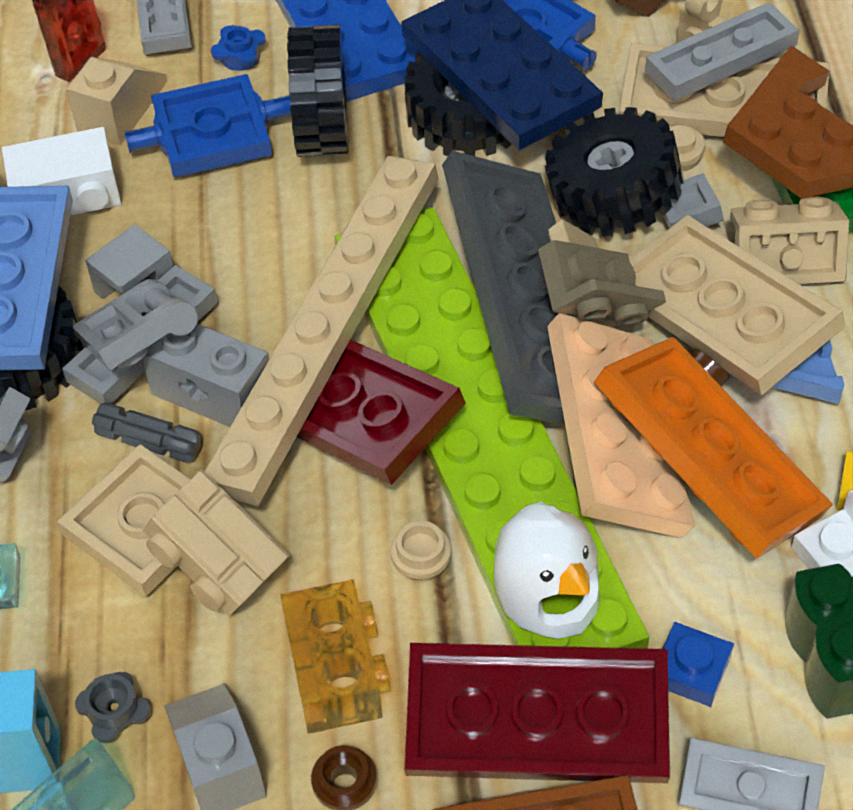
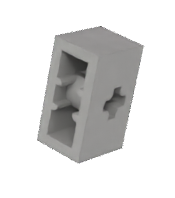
M196 324L195 328L184 336H176L172 333L165 335L148 346V353L142 358L152 395L231 427L268 363L269 354L264 350Z

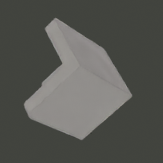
M135 224L85 260L94 293L102 299L108 297L116 290L119 293H125L140 281L143 282L148 279L158 281L173 267L170 250Z

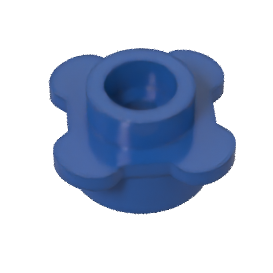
M226 26L220 30L221 38L218 44L211 47V55L214 59L222 61V64L230 70H247L258 62V47L266 42L265 34L261 30L250 31L243 26Z

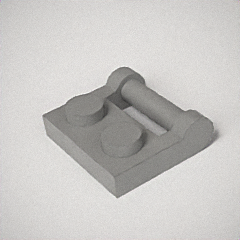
M148 279L74 324L73 329L82 344L111 371L117 366L125 368L137 363L148 353V346L169 333L176 336L189 334L197 324L198 315L196 309L187 301L177 298L173 299L169 289L164 284L155 279ZM143 312L148 313V314H146L145 316H142V315H141V313H143Z

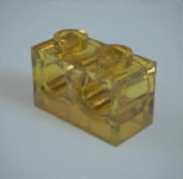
M354 579L280 594L308 734L383 718L380 694L391 692L384 654L371 655L368 639L378 637L375 615L371 600L359 602ZM328 624L343 625L340 629L332 632L320 630ZM341 677L356 679L353 684L346 687L330 685L334 680Z

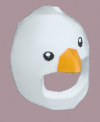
M541 501L527 505L517 512L501 528L495 544L494 586L506 615L518 626L537 634L557 639L582 634L596 616L600 604L598 554L590 532L584 523L572 513L558 510L551 505H545ZM557 594L584 595L581 604L565 614H546L541 603L542 599Z

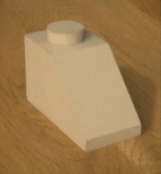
M90 57L66 89L77 132L104 127L107 142L121 146L126 139L124 131L133 130L151 105V95L159 94L167 83L166 74L125 62Z

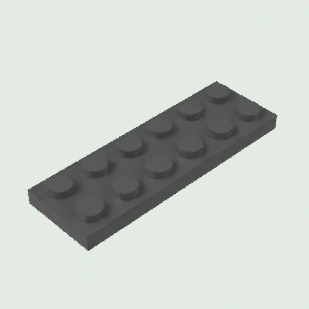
M452 150L442 164L509 413L515 416L565 424L547 328L550 322L558 315V312H553L538 252L539 248L551 242L548 229L556 224L541 173ZM566 314L578 318L577 315Z

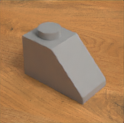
M225 684L164 706L201 810H234L266 797L257 759L238 709Z

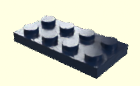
M444 0L401 21L402 37L518 151L583 118L582 116L602 108L603 92L503 0Z

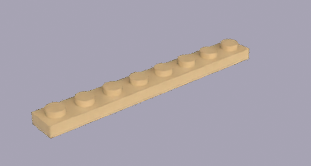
M387 156L205 470L233 500L259 506L439 179L435 163Z

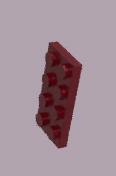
M410 643L405 775L597 781L629 775L630 781L633 783L668 784L670 779L668 649Z

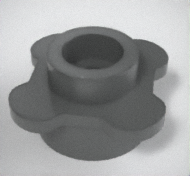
M115 672L99 676L76 698V710L80 715L88 717L93 725L91 733L98 742L109 743L114 741L119 731L132 723H144L150 715L148 701L138 698L133 688V679L128 673ZM110 704H118V708L116 710H107V707Z

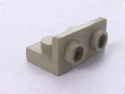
M553 240L538 249L553 312L578 315L581 321L604 319L615 321L617 326H631L645 321L649 317V311L666 303L662 290L636 286V274L626 253Z

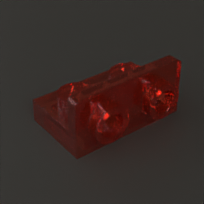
M32 0L55 76L71 82L90 57L97 58L107 49L94 1Z

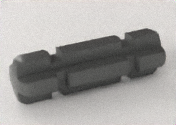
M110 403L100 404L97 412L93 415L92 424L94 425V432L106 438L116 440L119 436H122V443L135 447L141 444L149 451L165 455L167 451H170V458L187 463L193 462L201 449L200 432L189 427L177 425L176 429H173L172 422L133 410H129L127 414H124L125 408Z

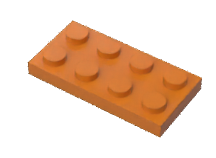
M674 337L605 366L595 379L594 383L608 397L613 407L632 423L649 442L651 448L667 461L689 485L693 494L714 512L731 531L733 537L740 544L744 545L756 559L821 519L833 506L832 502Z

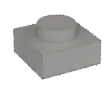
M704 173L683 180L684 184H680L682 193L679 200L671 199L672 208L666 215L662 214L668 228H671L686 215H689L706 227L724 220L721 204Z

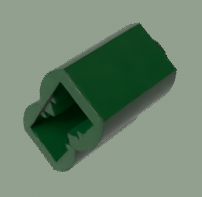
M840 563L797 571L785 615V628L791 646L798 656L806 662L805 684L807 692L814 706L826 719L853 714V577Z

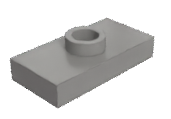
M137 0L144 55L192 48L185 0Z

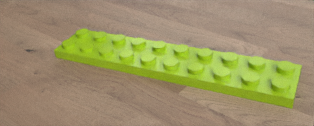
M431 207L421 210L368 306L365 316L382 354L459 387L466 404L428 444L425 450L512 644L648 649L650 636L590 517L582 516L578 493L542 421L510 415L477 292L435 208ZM342 233L334 236L335 246L338 240L340 239ZM541 501L545 505H551L558 510L572 513L584 523L593 538L598 554L600 604L596 616L582 634L557 639L523 629L506 615L498 599L494 586L495 544L501 528L527 505ZM557 594L541 600L543 611L546 614H565L581 604L584 595Z

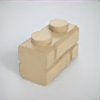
M203 469L150 518L142 530L150 538L146 545L152 555L168 568H173L177 565L194 581L190 588L195 597L208 609L217 612L221 608L228 616L289 556Z

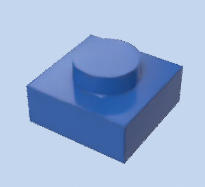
M674 622L663 648L668 649V691L711 707L732 656L734 643Z

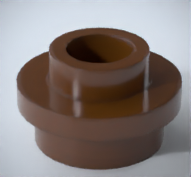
M340 745L330 748L319 757L313 766L311 784L314 795L321 804L332 810H354L363 806L372 797L377 785V775L373 761L366 753L352 746ZM343 774L351 775L356 779L352 786L346 788H337L333 785L334 780Z

